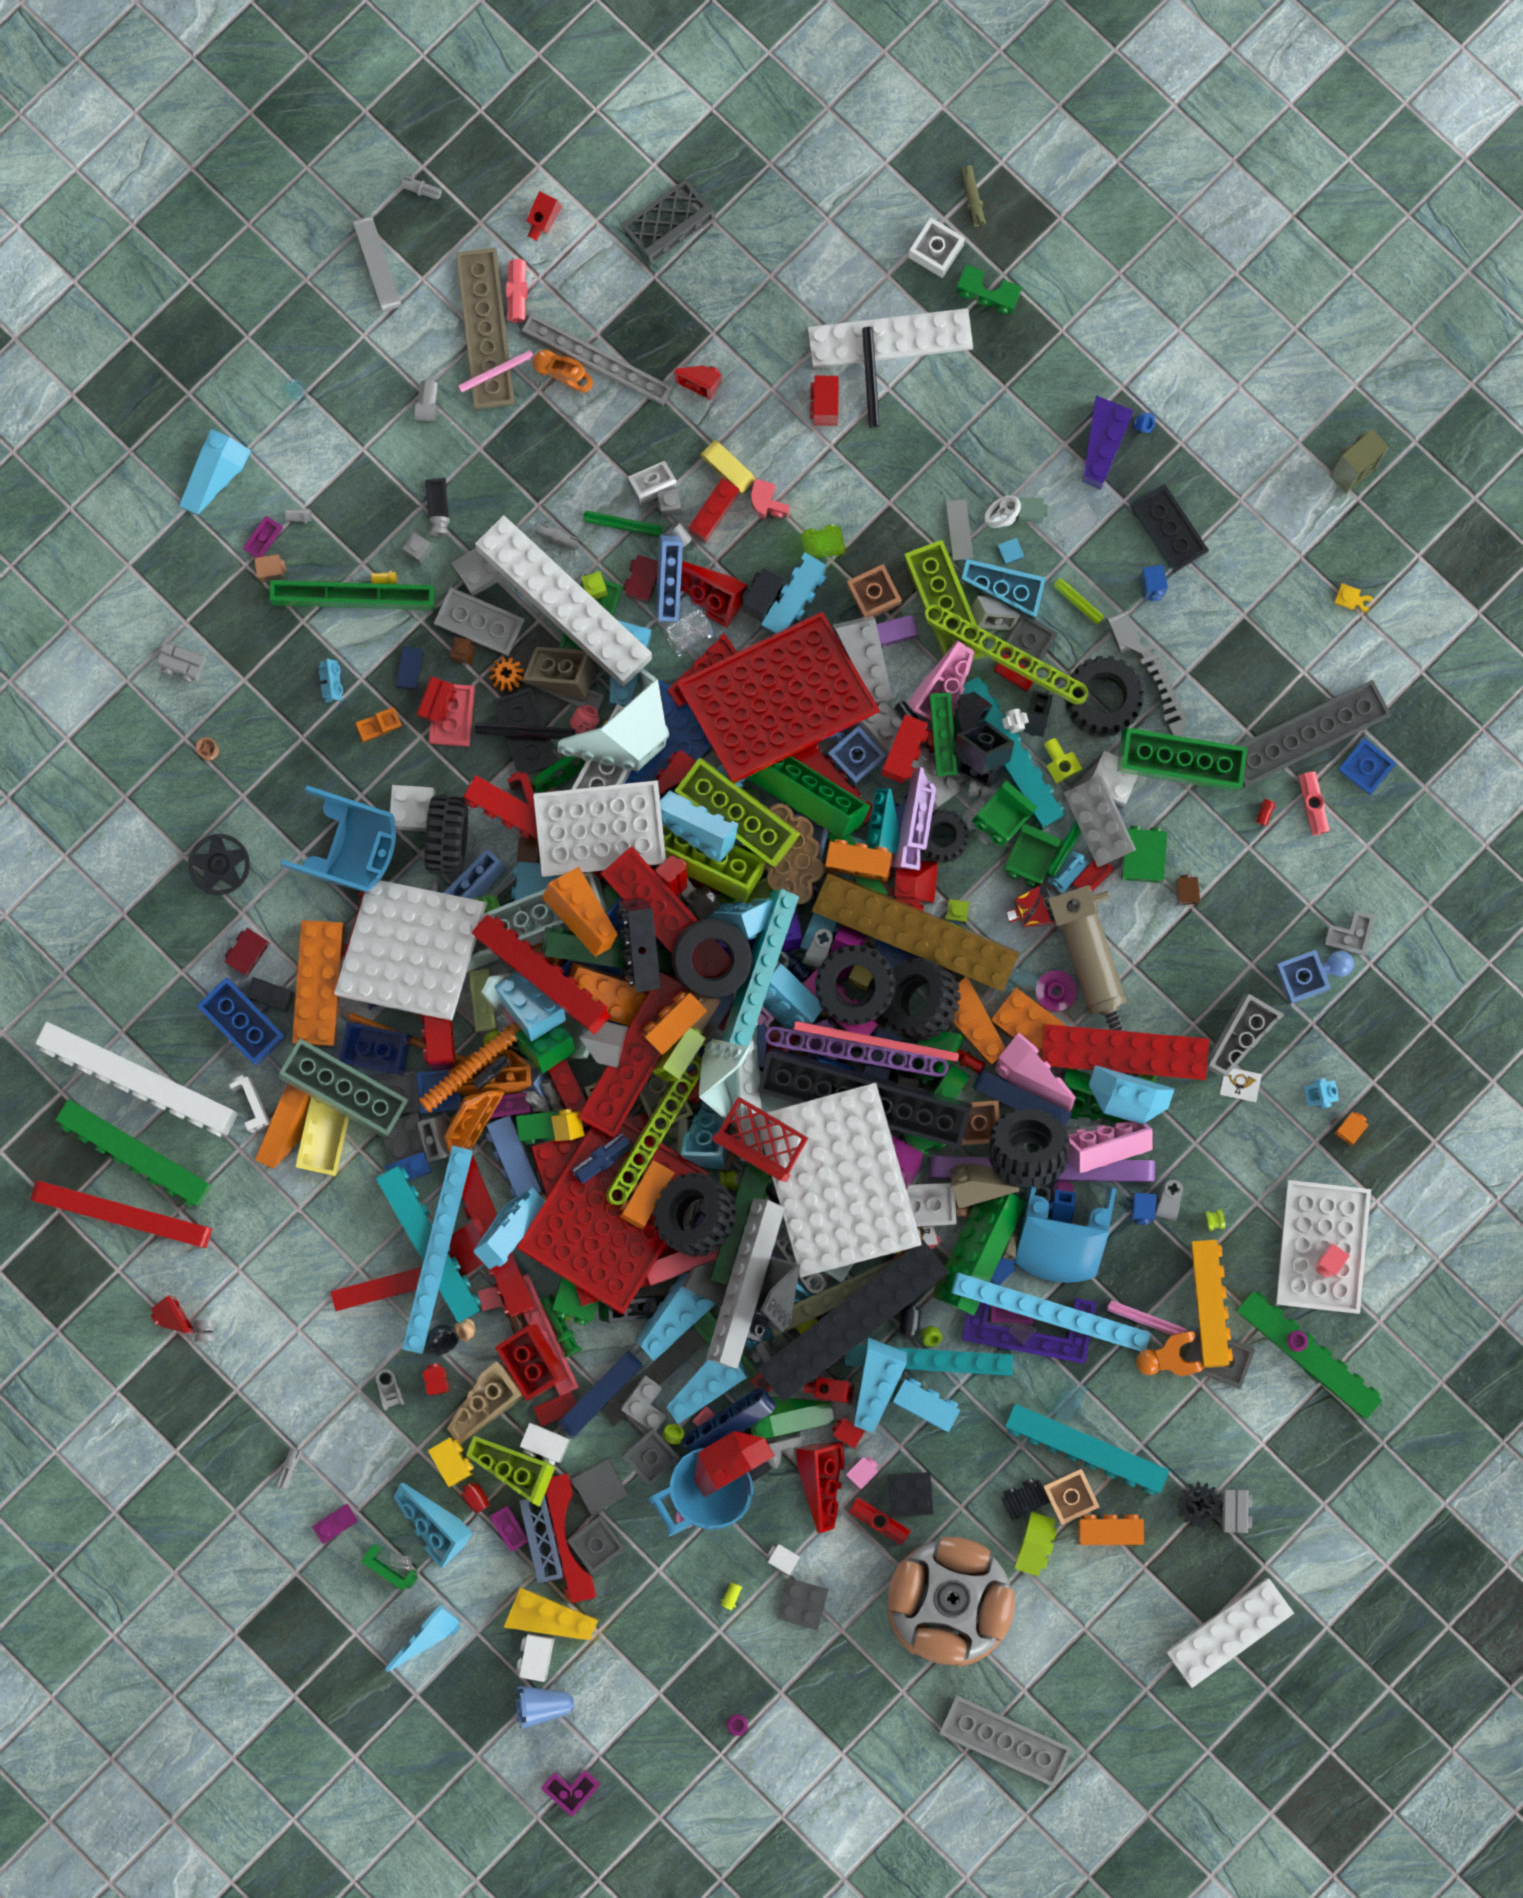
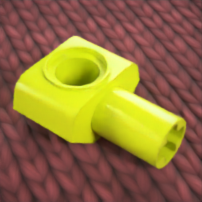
M1056 738L1043 744L1053 761L1046 767L1056 784L1083 770L1073 752L1065 754ZM1066 763L1069 765L1070 770L1062 772L1059 765Z

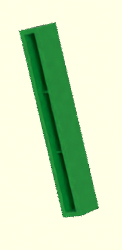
M270 580L269 600L275 606L435 611L436 590L434 585Z
M70 1099L67 1100L56 1118V1121L60 1123L58 1127L68 1133L71 1130L76 1132V1138L86 1144L88 1140L95 1144L94 1149L103 1154L106 1151L113 1155L111 1157L112 1160L121 1165L123 1162L130 1165L129 1170L137 1175H140L141 1172L147 1175V1181L155 1186L158 1183L165 1186L164 1191L173 1197L176 1194L183 1197L181 1201L190 1207L193 1205L199 1207L212 1186Z
M1254 1291L1250 1292L1235 1312L1362 1419H1368L1383 1401L1379 1397L1381 1394L1372 1386L1370 1388L1363 1384L1364 1379L1357 1373L1352 1375L1346 1370L1348 1366L1343 1361L1333 1359L1331 1357L1332 1352L1322 1345L1320 1348L1314 1343L1316 1339L1308 1332L1305 1333L1308 1338L1307 1347L1300 1352L1292 1351L1287 1345V1337L1293 1331H1300L1298 1329L1300 1326L1291 1318L1287 1320L1283 1317L1282 1314L1284 1312L1276 1305L1270 1306L1266 1302L1267 1298L1259 1291L1257 1293Z

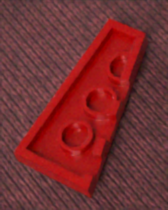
M725 633L668 689L667 693L678 709L687 704L677 686L678 681L738 653Z

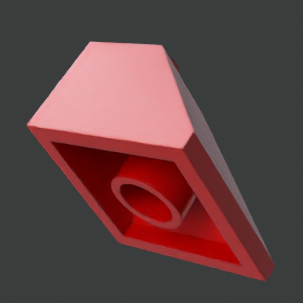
M704 365L676 368L674 371L675 383L710 401L722 381V374L713 366H709V368Z
M920 861V870L896 868L894 899L896 897L921 899V902L934 903L938 863Z
M168 1295L151 1308L153 1312L151 1318L156 1325L160 1324L161 1327L191 1335L196 1333L176 1297Z

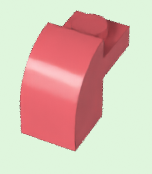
M755 479L751 492V503L755 513L765 520L768 512L776 518H787L790 505L772 500L775 484Z

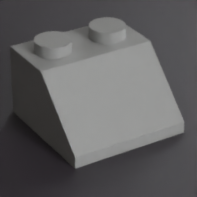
M476 548L451 563L473 597L505 578L476 551Z

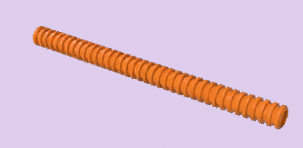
M516 1021L510 1022L509 1027H504L503 1032L499 1031V1035H495L493 1040L490 1039L488 1044L485 1043L483 1048L480 1047L479 1052L475 1051L474 1056H469L468 1061L464 1060V1064H460L458 1069L455 1068L453 1073L450 1072L448 1077L445 1076L444 1081L440 1080L438 1086L434 1085L433 1090L430 1089L428 1094L425 1093L423 1098L420 1097L419 1102L424 1109L431 1113L433 1108L436 1109L438 1104H442V1100H447L448 1095L452 1096L453 1091L456 1092L458 1087L461 1088L463 1083L466 1084L468 1079L471 1080L472 1075H477L478 1070L482 1071L483 1066H487L488 1062L491 1063L492 1059H496L498 1054L501 1055L502 1050L506 1051L508 1045L512 1046V1042L517 1041L515 1034L522 1030Z

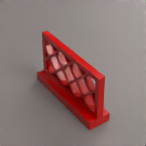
M737 1097L718 1133H715L712 1141L779 1181L788 1182L791 1176L789 1173L809 1137L745 1099ZM742 1103L747 1106L749 1115L739 1118L737 1110ZM758 1115L764 1116L766 1125L756 1128L754 1117ZM750 1118L752 1130L743 1132L740 1121ZM736 1122L739 1133L735 1135L728 1134L726 1130L729 1124ZM781 1126L783 1136L773 1138L771 1127ZM767 1128L770 1140L760 1142L757 1131ZM753 1132L756 1144L749 1146L745 1143L744 1135ZM796 1135L801 1138L798 1147L791 1149L788 1137ZM784 1139L787 1150L777 1153L774 1141ZM771 1143L773 1154L765 1156L762 1153L761 1145ZM788 1153L790 1161L787 1167L780 1165L779 1155Z

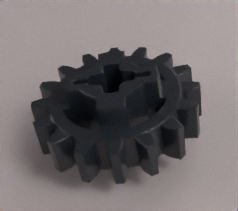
M1196 1482V1487L1188 1484L1189 1490L1182 1489L1181 1491L1184 1496H1178L1177 1498L1182 1501L1181 1504L1177 1505V1508H1182L1179 1516L1185 1515L1184 1522L1187 1523L1191 1520V1526L1195 1527L1196 1523H1199L1200 1528H1203L1204 1522L1209 1526L1212 1525L1211 1519L1218 1520L1215 1514L1222 1513L1218 1506L1222 1505L1223 1502L1217 1500L1221 1495L1213 1493L1216 1489L1215 1487L1208 1489V1483H1204L1203 1487H1201L1200 1482ZM1200 1490L1198 1496L1194 1498L1188 1497L1194 1491ZM1208 1494L1213 1500V1505L1207 1499ZM1202 1499V1503L1209 1508H1200L1198 1511V1506L1191 1503V1501L1196 1502ZM1186 1504L1190 1505L1193 1511L1192 1516L1188 1513ZM1206 1511L1211 1512L1206 1518L1200 1519L1201 1515Z

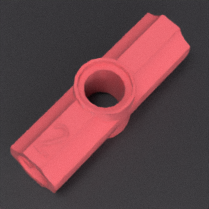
M513 259L509 260L508 282L506 283L508 321L521 323L526 318L525 300H527L528 293L526 261Z
M1316 772L1298 775L1304 801L1303 808L1307 814L1311 835L1329 832L1324 799L1321 796ZM1315 799L1318 801V808H1312L1309 805V800Z

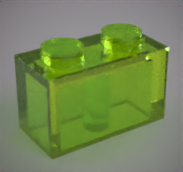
M830 524L824 526V529L816 530L815 528H810L801 533L803 553L806 552L815 559L845 554L841 526Z

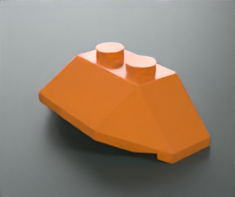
M512 1050L502 1051L501 1055H504L510 1064L496 1075V1079L493 1078L481 1090L468 1079L467 1083H463L462 1087H458L454 1093L467 1096L486 1091H503L504 1095L519 1093L531 1087V1065ZM470 1053L467 1057H465L462 1061H460L455 1067H453L452 1069H450V1070H449V1073H450V1072L453 1073L455 1068L458 1069V1068H459V1065H460V1064L463 1065V1064H464V1060H467V1061H468V1060H469V1056H474V1053ZM493 1058L491 1063L488 1062L487 1067L490 1066L496 1059ZM478 1070L477 1075H472V1079L478 1076L482 1071Z
M486 1091L468 1095L461 1101L460 1108L451 1118L450 1125L444 1135L449 1155L452 1145L472 1150L502 1099L503 1091Z

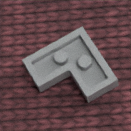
M1355 910L1349 930L1329 925L1324 946L1365 956L1375 915Z
M644 1374L620 1409L648 1429L653 1427L657 1431L667 1416L651 1405V1403L663 1387Z

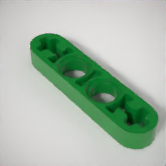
M565 756L535 776L532 780V787L537 793H545L553 787L556 788L579 773L586 761L581 758L580 762L573 766L572 761L579 757ZM557 770H564L561 776L555 777Z

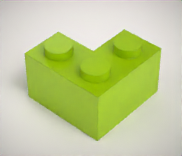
M1031 1512L1014 1569L1039 1576L1041 1568H1046L1049 1558L1046 1555H1051L1054 1546L1051 1540L1054 1541L1057 1529L1054 1528L1056 1519Z

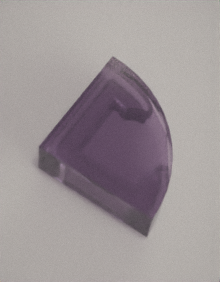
M1019 1324L1007 1331L1023 1345L1037 1329L1030 1325Z

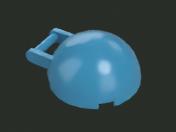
M701 1448L684 1456L673 1470L670 1487L651 1496L648 1501L651 1505L655 1506L668 1529L666 1531L668 1536H672L692 1525L708 1530L722 1529L738 1521L750 1507L753 1485L749 1472L704 1498L694 1481L698 1452L704 1449ZM671 1496L675 1509L685 1519L676 1525L661 1500Z

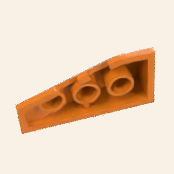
M287 1084L255 1158L256 1161L274 1169L302 1139L311 1096Z

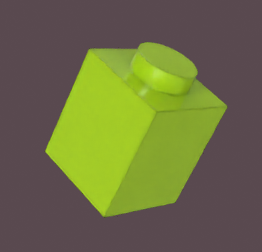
M601 571L581 577L584 589L591 597L598 599L608 595Z

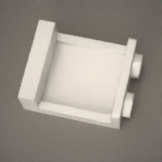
M244 1075L232 1079L233 1083L229 1084L230 1089L234 1092L244 1089L256 1117L244 1123L247 1131L254 1134L268 1128L270 1120L253 1080L248 1076L244 1077Z

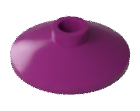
M1054 970L1040 977L1036 984L1035 993L1041 1006L1047 1010L1058 1012L1067 1009L1073 1004L1077 988L1070 975L1063 971ZM1057 988L1059 995H1053L1052 989Z

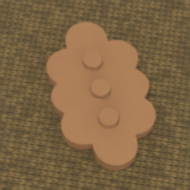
M776 804L769 810L800 832L801 835L777 867L765 862L764 868L768 870L767 883L773 890L783 889L799 896L797 904H805L813 897V883L820 881L825 872L824 864L818 858L821 846L813 838L814 826L808 818L802 816L795 817L789 806Z

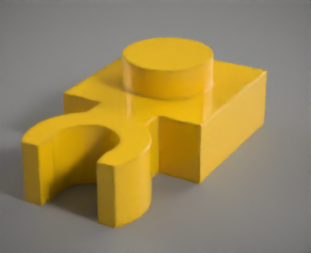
M1342 583L1334 604L1350 610H1354L1356 605L1361 611L1368 612L1370 608L1365 607L1363 602H1372L1373 598L1368 595L1359 596L1361 590Z

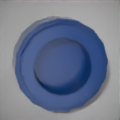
M1142 412L1135 419L1133 427L1140 432L1149 433L1155 426V417L1152 413Z

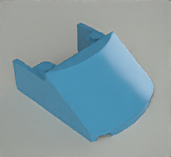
M306 785L305 792L307 794L325 799L323 805L324 814L328 818L340 822L327 860L312 856L307 858L303 866L281 859V867L320 879L324 882L364 892L370 891L386 872L394 852L396 827L393 813Z
M1028 1186L1025 1198L1027 1203L1023 1209L1014 1262L1030 1274L1053 1282L1072 1283L1096 1277L1110 1232L1109 1225L1116 1189L1113 1186H1108L1104 1208L1094 1209L1090 1213L1088 1226L1047 1219L1049 1211L1048 1201L1041 1196L1035 1195L1036 1187Z

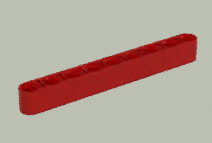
M37 1180L35 1181L30 1198L34 1202L206 1249L212 1233V1228Z

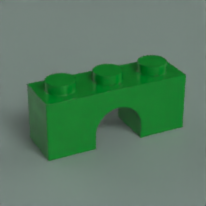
M966 264L956 292L965 299L973 298L978 300L977 302L982 306L988 307L990 305L995 307L1002 314H1012L1020 297L1022 287L1003 280L999 289L995 291L987 290L982 284L985 272Z

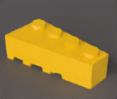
M521 1587L504 1628L591 1640L599 1620Z

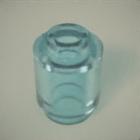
M1016 968L1015 972H1011L1008 983H1011L1010 988H1018L1027 993L1030 991L1035 992L1039 976H1035V973Z

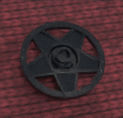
M213 834L201 839L193 847L188 860V870L192 881L202 891L212 895H226L237 890L247 879L250 870V858L246 848L236 838L226 834ZM222 839L235 843L240 849L227 851ZM210 841L209 853L196 854L203 844ZM245 859V870L240 879L235 867ZM193 865L205 871L201 884L194 874ZM220 880L232 886L224 890H211Z

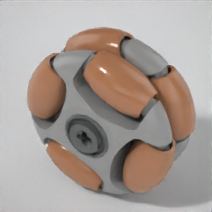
M941 1537L940 1541L930 1542L912 1551L895 1569L888 1589L887 1614L892 1631L898 1641L912 1655L917 1654L928 1661L942 1665L962 1667L978 1662L988 1656L1006 1636L1015 1612V1592L1011 1589L1008 1577L1002 1566L994 1557L990 1556L988 1548L978 1542L962 1537Z

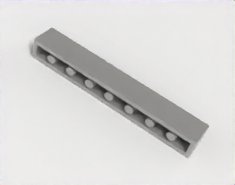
M753 1199L706 1360L724 1367L738 1369L785 1207L769 1200Z

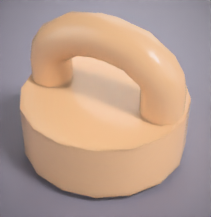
M467 1318L459 1323L457 1322L454 1325V1331L458 1334L460 1340L468 1341L475 1334V1324L473 1320Z

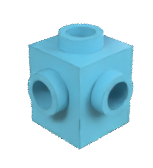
M1326 1078L1314 1080V1084L1304 1086L1308 1107L1319 1106V1109L1332 1107L1331 1103L1339 1101L1335 1081L1326 1082Z

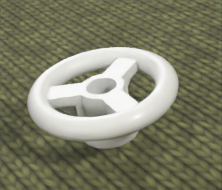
M1015 496L999 498L987 509L984 518L985 523L991 528L1010 526L1015 522L1016 516L1020 512V500ZM1008 502L1015 504L1014 510L1008 509ZM1000 505V508L997 510V513L991 516L993 511Z

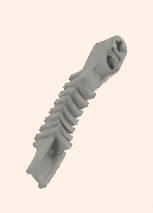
M1127 611L1107 617V624L1119 653L1128 651L1141 657V662H1139L1140 668L1150 664V667H1147L1148 670H1146L1147 676L1154 673L1157 674L1153 676L1151 681L1153 684L1161 683L1157 685V694L1165 691L1159 698L1160 703L1169 700V703L1163 705L1161 711L1165 713L1172 709L1174 710V712L1164 715L1161 720L1164 724L1178 718V721L1169 724L1167 729L1170 735L1183 737V727L1187 721L1185 717L1186 712L1184 708L1181 709V701L1176 698V690L1171 688L1173 684L1171 680L1168 681L1167 671H1163L1164 665L1162 662H1159V654L1152 653L1154 651L1153 644L1146 647L1140 644Z

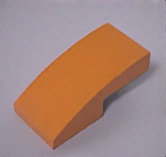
M395 707L376 713L373 717L356 722L355 727L362 743L396 730L402 727Z

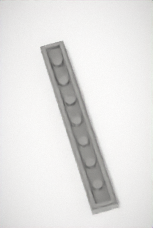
M533 314L529 315L521 330V333L664 406L673 390L672 386Z

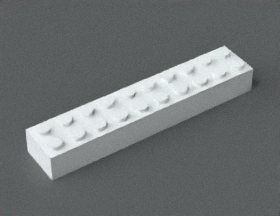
M504 515L475 543L476 551L623 688L652 660V652Z
M47 1021L35 1043L40 1046L39 1051L53 1058L55 1055H58V1060L70 1066H73L75 1063L77 1064V1069L89 1075L94 1072L96 1073V1078L108 1084L113 1081L115 1082L113 1086L127 1093L129 1090H132V1095L141 1100L147 1101L149 1098L152 1100L151 1104L165 1110L168 1107L170 1108V1113L181 1119L187 1116L189 1117L188 1122L200 1128L206 1125L208 1126L207 1131L219 1137L222 1134L228 1136L238 1115L237 1112Z

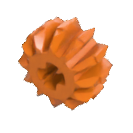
M502 657L501 664L497 661L494 662L497 668H490V672L493 675L489 676L491 681H495L493 683L495 688L501 685L500 691L503 692L507 686L509 692H511L512 685L519 688L517 681H523V677L520 674L524 673V670L519 668L520 663L518 661L513 664V658L510 657L507 663L505 658ZM504 671L510 673L509 678H505Z

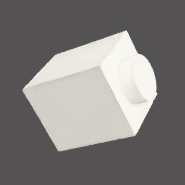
M780 1544L777 1547L772 1546L767 1554V1557L770 1558L768 1563L788 1575L791 1574L800 1556Z

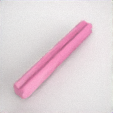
M1110 1301L1107 1307V1311L1169 1335L1187 1331L1184 1327L1115 1301Z

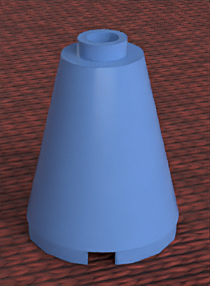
M525 1686L516 1687V1693L520 1692V1698H516L517 1721L522 1722L519 1726L520 1729H526L568 1715L571 1709H574L573 1696L570 1697L568 1692Z

